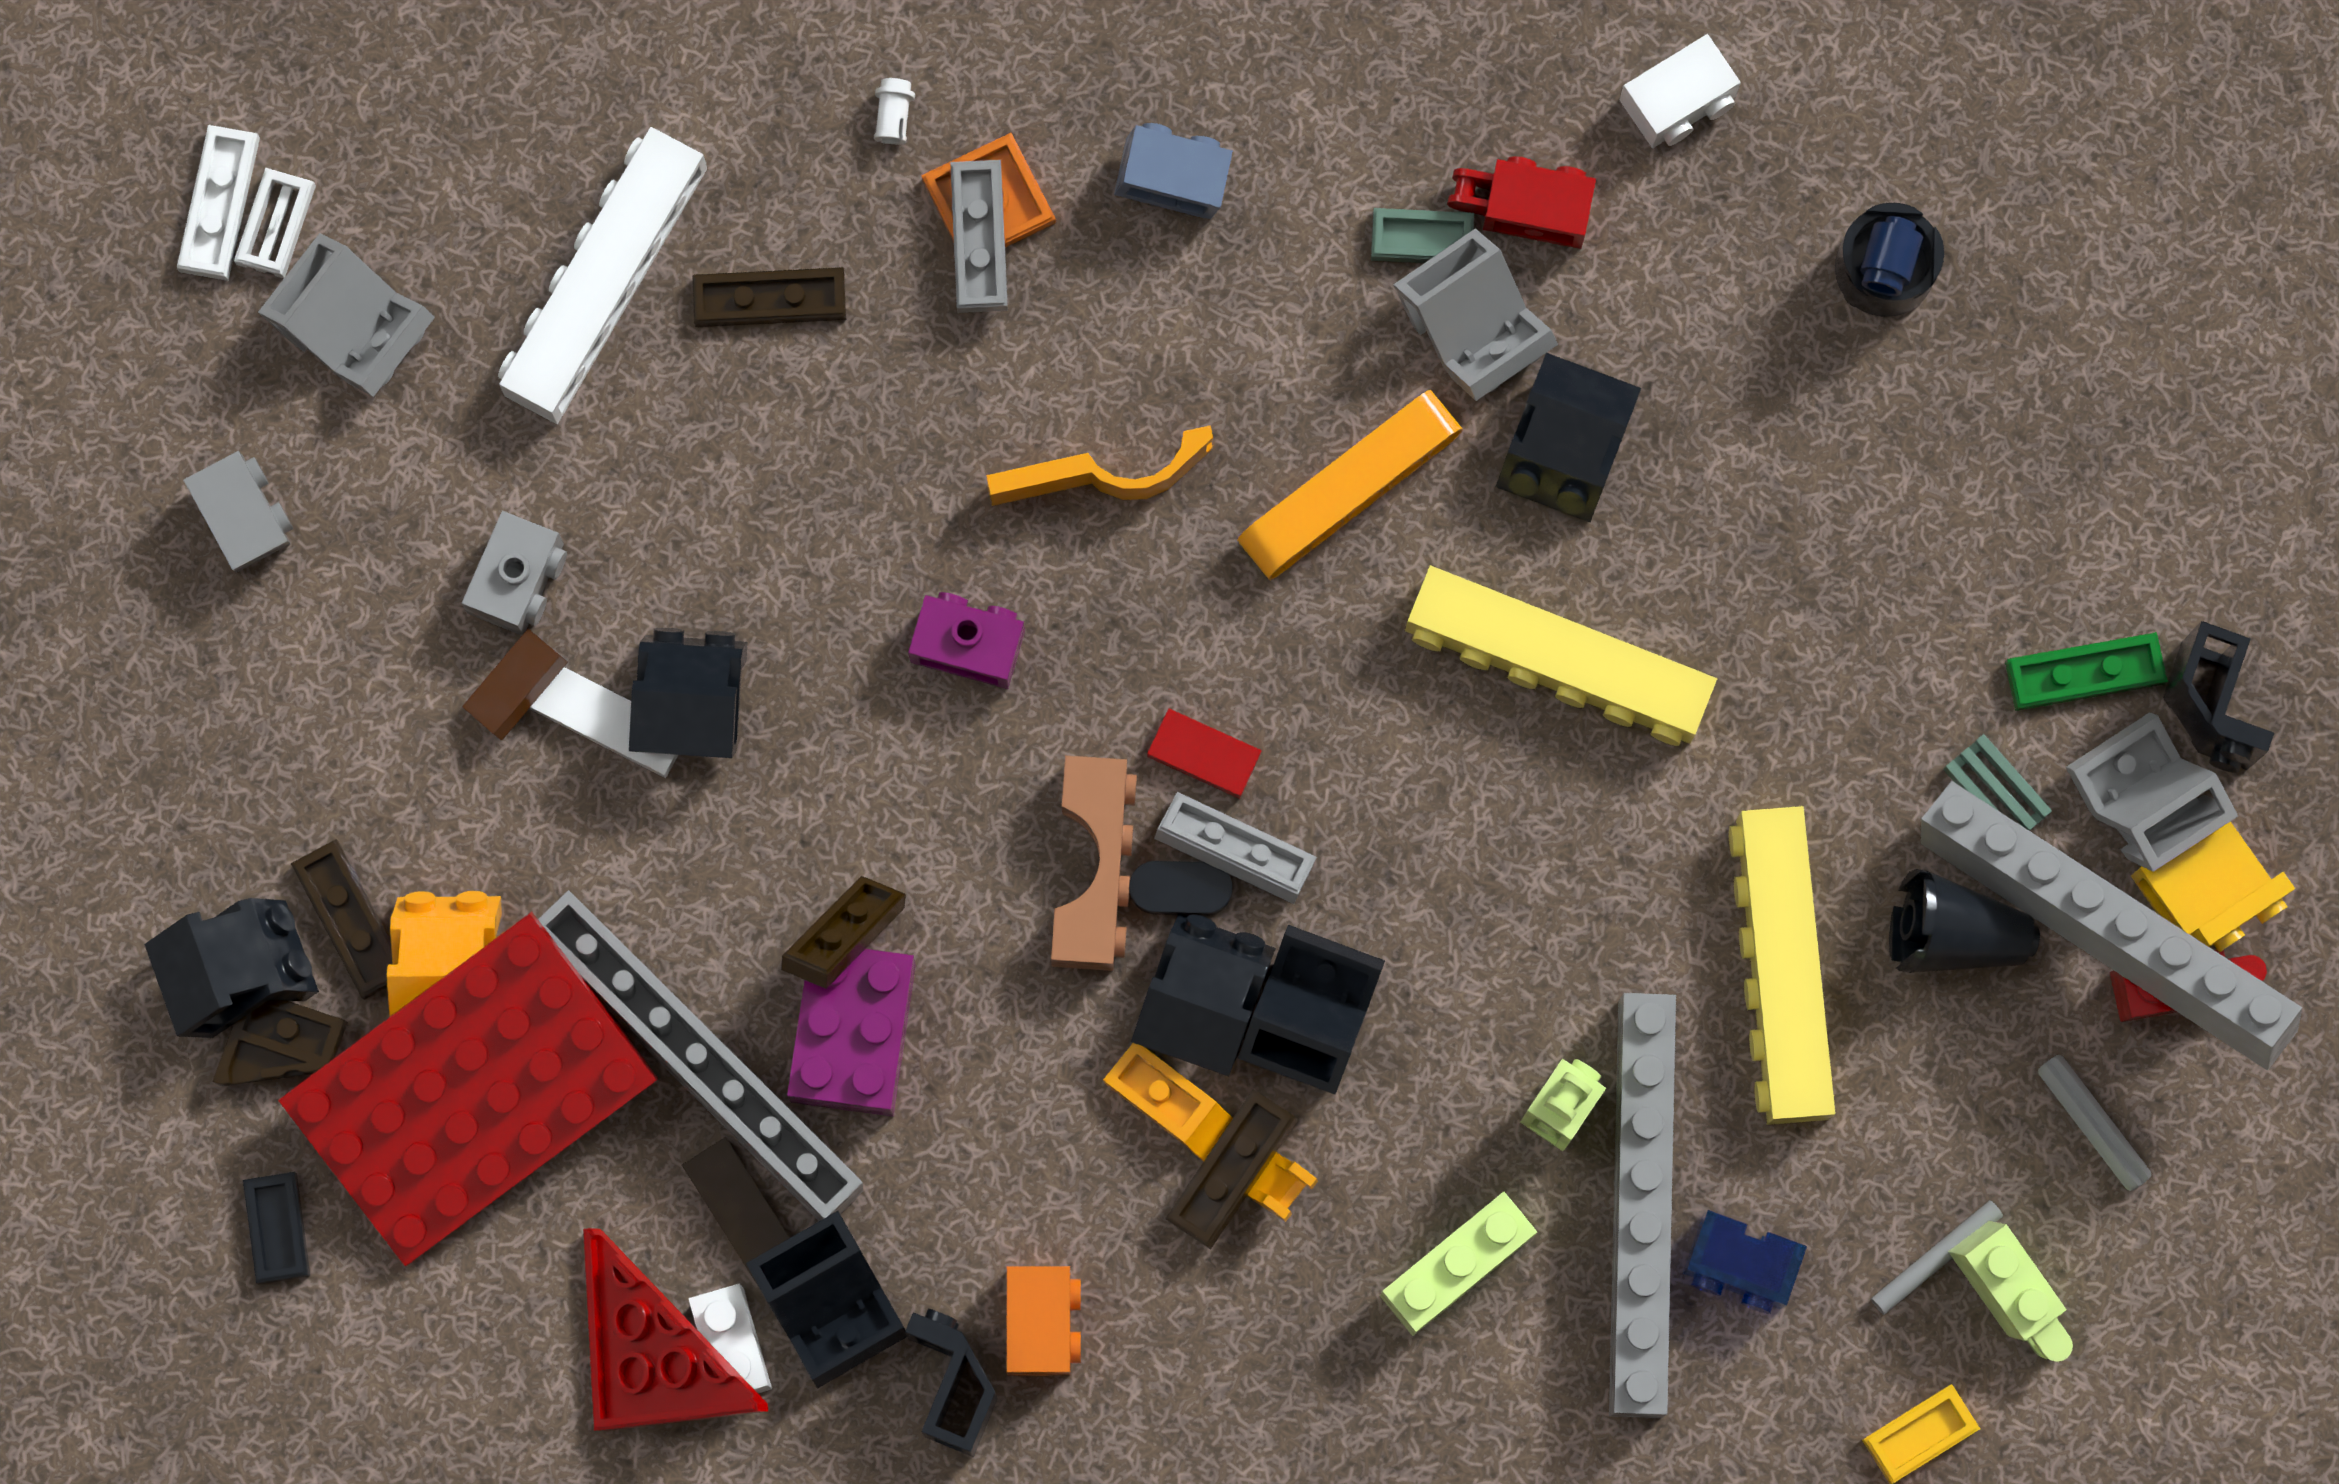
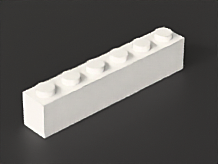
M650 127L644 139L638 137L631 144L624 160L627 168L618 182L612 180L605 188L599 202V206L602 207L600 214L594 224L587 222L581 229L574 244V249L577 250V253L568 267L562 265L555 273L549 286V292L552 293L543 310L536 308L524 328V335L527 336L518 353L511 351L507 355L498 373V377L502 379L499 385L505 397L555 424L559 423L707 170L703 154L653 127Z

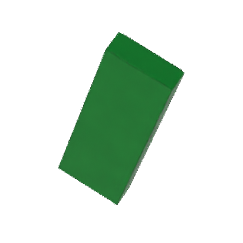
M2157 632L2009 658L2005 661L2015 711L2165 685L2168 682Z

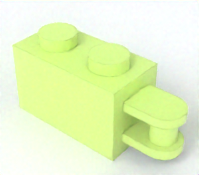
M1562 1059L1520 1123L1564 1151L1606 1089V1087L1598 1083L1601 1075L1578 1059H1575L1572 1064Z
M1988 1221L1948 1251L2009 1337L2027 1341L2039 1357L2056 1362L2063 1361L2069 1357L2072 1352L2073 1343L2057 1319L2067 1309L2007 1224Z

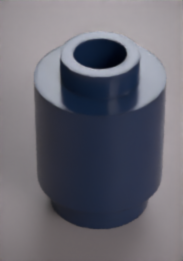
M1888 216L1885 222L1874 223L1860 269L1864 275L1862 285L1865 288L1887 296H1900L1903 287L1910 284L1923 241V236L1915 231V223L1896 216Z

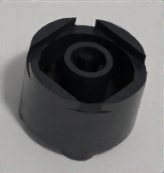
M1882 203L1866 210L1865 213L1860 215L1850 225L1836 254V280L1847 303L1865 313L1880 317L1898 316L1917 308L1929 294L1943 266L1944 244L1941 234L1936 227H1933L1923 217L1922 212L1907 204ZM1888 216L1901 217L1916 224L1915 231L1923 236L1910 284L1903 287L1900 296L1879 294L1862 285L1864 275L1860 269L1873 225L1876 222H1885Z

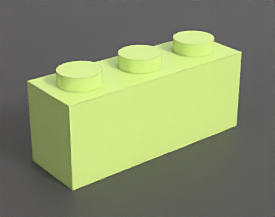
M1502 1192L1381 1292L1380 1297L1410 1334L1414 1336L1536 1235L1537 1231L1508 1195Z

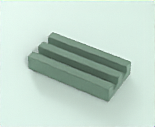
M1984 734L1943 769L1953 782L1998 810L1961 769L1967 763L2018 820L2021 826L2029 831L2052 812L2050 807ZM1981 752L2035 812L2033 815L2030 816L1976 756L1977 753Z

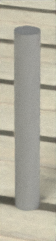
M1989 1200L1871 1298V1302L1885 1315L1952 1259L1948 1252L1988 1221L1997 1222L2001 1219L2003 1214L2000 1209Z

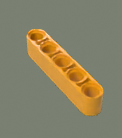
M1428 390L1260 517L1238 537L1237 541L1265 576L1272 580L1451 444L1462 433L1463 428L1435 394Z

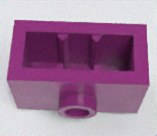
M939 592L937 598L925 595L908 652L910 663L1009 689L1025 634L1024 621L1016 620L1017 613L992 605L988 606L987 611L968 607L967 599L946 592Z

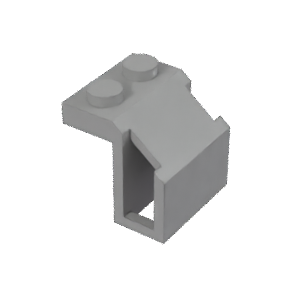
M1476 228L1393 284L1413 327L1419 335L1427 331L1444 369L1452 380L1475 401L1495 390L1500 384L1529 364L1536 362L1542 355L1558 345L1552 330L1526 308L1501 250Z
M321 233L318 234L258 311L263 318L300 350L305 352L308 349L338 377L373 397L382 386L389 382L396 367L409 350L420 342L426 328L435 318L424 306L396 293L347 246Z
M2150 712L2066 766L2068 773L2092 815L2097 820L2116 828L2128 843L2120 849L2125 857L2153 872L2238 817L2216 773L2181 759L2159 716ZM2208 789H2210L2214 797L2213 799L2207 795H2202L2198 799L2196 798Z

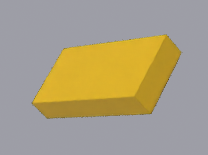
M1951 1384L1868 1435L1862 1441L1889 1484H1893L1980 1430V1427Z

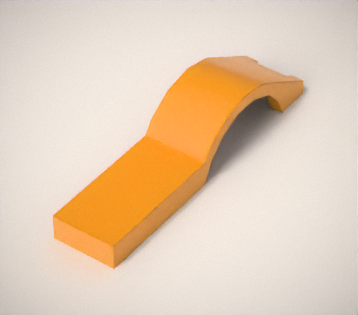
M1211 426L1183 431L1181 448L1172 462L1155 475L1139 479L1116 477L1100 468L1089 453L986 475L991 504L995 506L1088 484H1093L1100 492L1122 500L1151 498L1170 489L1213 449Z
M1135 1043L1131 1044L1103 1079L1108 1087L1184 1144L1203 1162L1233 1119L1214 1099L1146 1047ZM1276 1152L1247 1197L1286 1222L1292 1215L1288 1209L1306 1186L1312 1189L1318 1180L1295 1161H1290Z

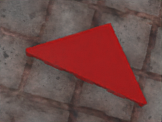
M583 1229L594 1431H610L768 1412V1403L601 1229Z

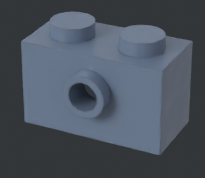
M1145 123L1142 126L1135 125L1125 141L1114 195L1211 219L1221 208L1233 150L1221 148L1220 142L1205 136H1192L1191 139L1172 135L1170 128L1160 124Z

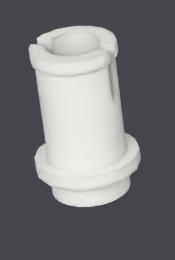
M885 78L881 80V87L875 90V96L879 98V107L874 140L885 144L903 145L907 140L906 128L909 102L914 101L915 93L911 91V83L909 81Z

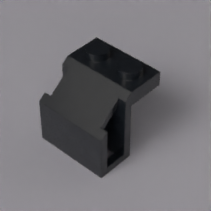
M1546 352L1495 487L1591 523L1641 388Z
M2201 621L2181 642L2163 699L2168 707L2172 708L2191 737V742L2198 753L2211 757L2209 763L2212 766L2223 771L2238 773L2240 768L2248 770L2269 751L2274 732L2225 715L2251 638ZM2207 636L2230 644L2222 654L2204 648ZM2200 659L2217 665L2205 702L2192 684Z
M654 628L653 635H645L639 644L637 680H633L629 751L733 758L737 751L741 670L747 660L748 642L735 641V633L724 631L705 632L704 639L684 637V630L678 628Z
M260 898L240 900L216 917L202 920L200 912L185 915L144 944L177 1037L214 1038L268 1000L306 1001L319 992L312 974L311 963L305 955L295 927L294 916L289 910L286 900Z
M1178 914L1166 941L1155 977L1152 978L1131 1042L1229 1077L1276 948L1266 945L1262 938L1247 932L1235 934L1218 928L1212 920L1204 916Z
M1288 925L1270 976L1252 1016L1238 1059L1336 1095L1385 960Z
M839 1211L834 1212L746 1263L817 1389L907 1337L902 1322Z
M929 1308L925 1317L913 1312L905 1330L908 1339L952 1357L921 1432L927 1439L974 1457L997 1402V1395L965 1336L957 1330L959 1324L956 1323V1319ZM967 1362H969L984 1393L964 1438L942 1429L941 1426Z

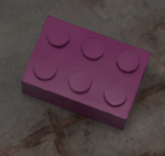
M865 949L827 989L804 980L787 1093L791 1103L894 1117L916 968L914 955Z

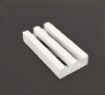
M265 168L234 259L236 265L245 268L248 266L255 268L259 272H269L277 277L285 278L316 187L313 181ZM274 184H282L283 186L259 257L253 256L251 252ZM296 188L299 189V193L276 261L274 262L270 258L293 190Z

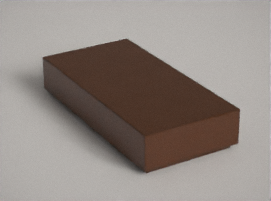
M527 629L462 707L492 734L503 740L566 666L568 661L530 629Z

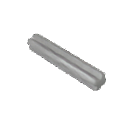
M2056 1055L2038 1069L2040 1077L2127 1190L2132 1191L2149 1180L2151 1177L2149 1168L2065 1058L2061 1055Z

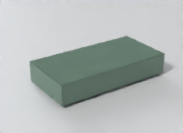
M1374 208L1371 261L1425 263L1474 229V213Z

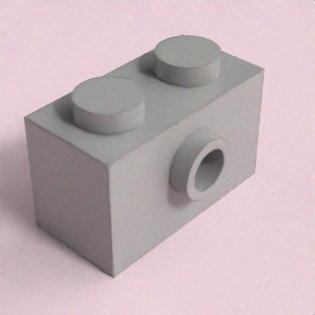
M237 451L184 479L187 488L229 565L236 573L291 544L285 533L292 530L293 526L279 502L272 506L269 505L261 490L262 487L269 483L255 457L245 461L243 455Z
M502 511L461 603L467 614L520 635L526 632L529 624L536 626L546 607L547 598L541 595L548 579L556 580L559 577L567 557V551L562 550L564 543L559 533Z

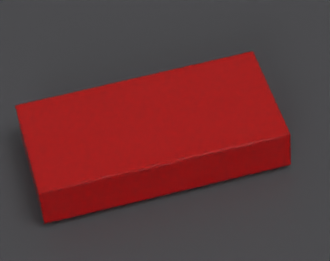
M1168 708L1149 748L1147 757L1240 799L1262 750Z

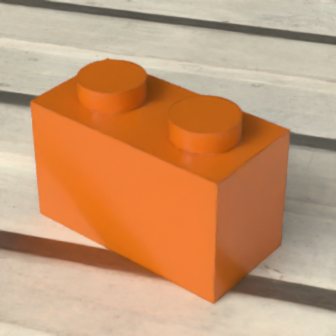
M1007 1266L1008 1376L1071 1375V1363H1081V1332H1071V1311H1081V1279H1071L1070 1266Z

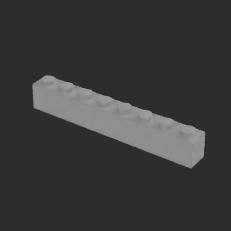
M1951 781L1922 817L1921 845L2267 1071L2298 1032L2302 1013L2301 1006L1955 782Z
M569 890L538 919L603 1006L818 1221L836 1211H839L841 1214L863 1192V1182Z
M1623 993L1618 1001L1609 1416L1663 1418L1667 1415L1676 995Z

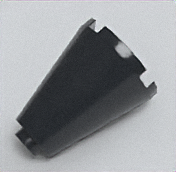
M1914 869L1909 871L1898 891L1907 892L1903 907L1893 906L1889 931L1891 960L1901 962L1896 967L1898 971L1915 973L2023 965L2028 957H2033L2038 950L2040 930L2037 926H2034L2032 916L1927 870Z

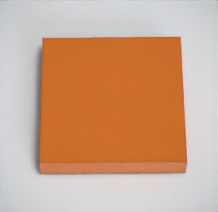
M1012 133L950 161L1001 160L1005 247L1056 223V218ZM948 162L921 175V178L954 242L951 164Z

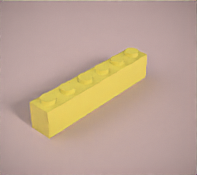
M1431 565L1405 629L1406 632L1414 635L1412 641L1421 647L1432 651H1441L1442 646L1462 653L1460 660L1469 666L1481 670H1488L1490 665L1509 672L1507 678L1517 685L1529 689H1536L1537 684L1557 691L1555 697L1563 703L1577 708H1584L1585 703L1605 710L1603 716L1609 721L1626 727H1631L1634 721L1651 728V736L1657 740L1674 746H1679L1681 740L1691 744L1717 681V678Z
M1804 807L1741 811L1736 819L1737 826L1729 827V845L1731 856H1740L1742 876L1734 877V895L1737 908L1745 907L1747 927L1739 929V944L1742 959L1750 958L1752 978L1745 979L1744 993L1747 1010H1756L1757 1030H1750L1749 1041L1752 1061H1761L1763 1081L1755 1082L1757 1112H1766L1767 1125L1830 1120L1835 1115Z

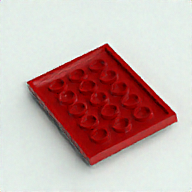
M531 911L283 1095L278 1101L406 1267L657 1081L658 1077Z

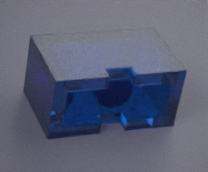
M1707 1210L1702 1215L1682 1273L1693 1277L1691 1286L1717 1296H1721L1723 1289L1732 1291L1743 1296L1741 1300L1742 1305L1766 1314H1771L1773 1307L1782 1309L1787 1306L1807 1246L1770 1232L1762 1236L1761 1240L1745 1235L1748 1224Z

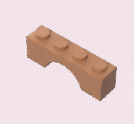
M1065 756L1062 815L1079 823L1088 831L1097 846L1100 861L1095 879L1087 891L1071 903L1057 907L1054 910L1052 967L1114 971V958H1125L1127 927H1117L1118 906L1128 907L1130 876H1120L1121 856L1132 855L1133 825H1123L1125 805L1135 806L1137 775L1127 774V759Z

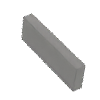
M1001 160L950 162L957 313L1008 311Z
M1179 792L1176 793L1154 839L1292 904L1295 903L1317 858Z

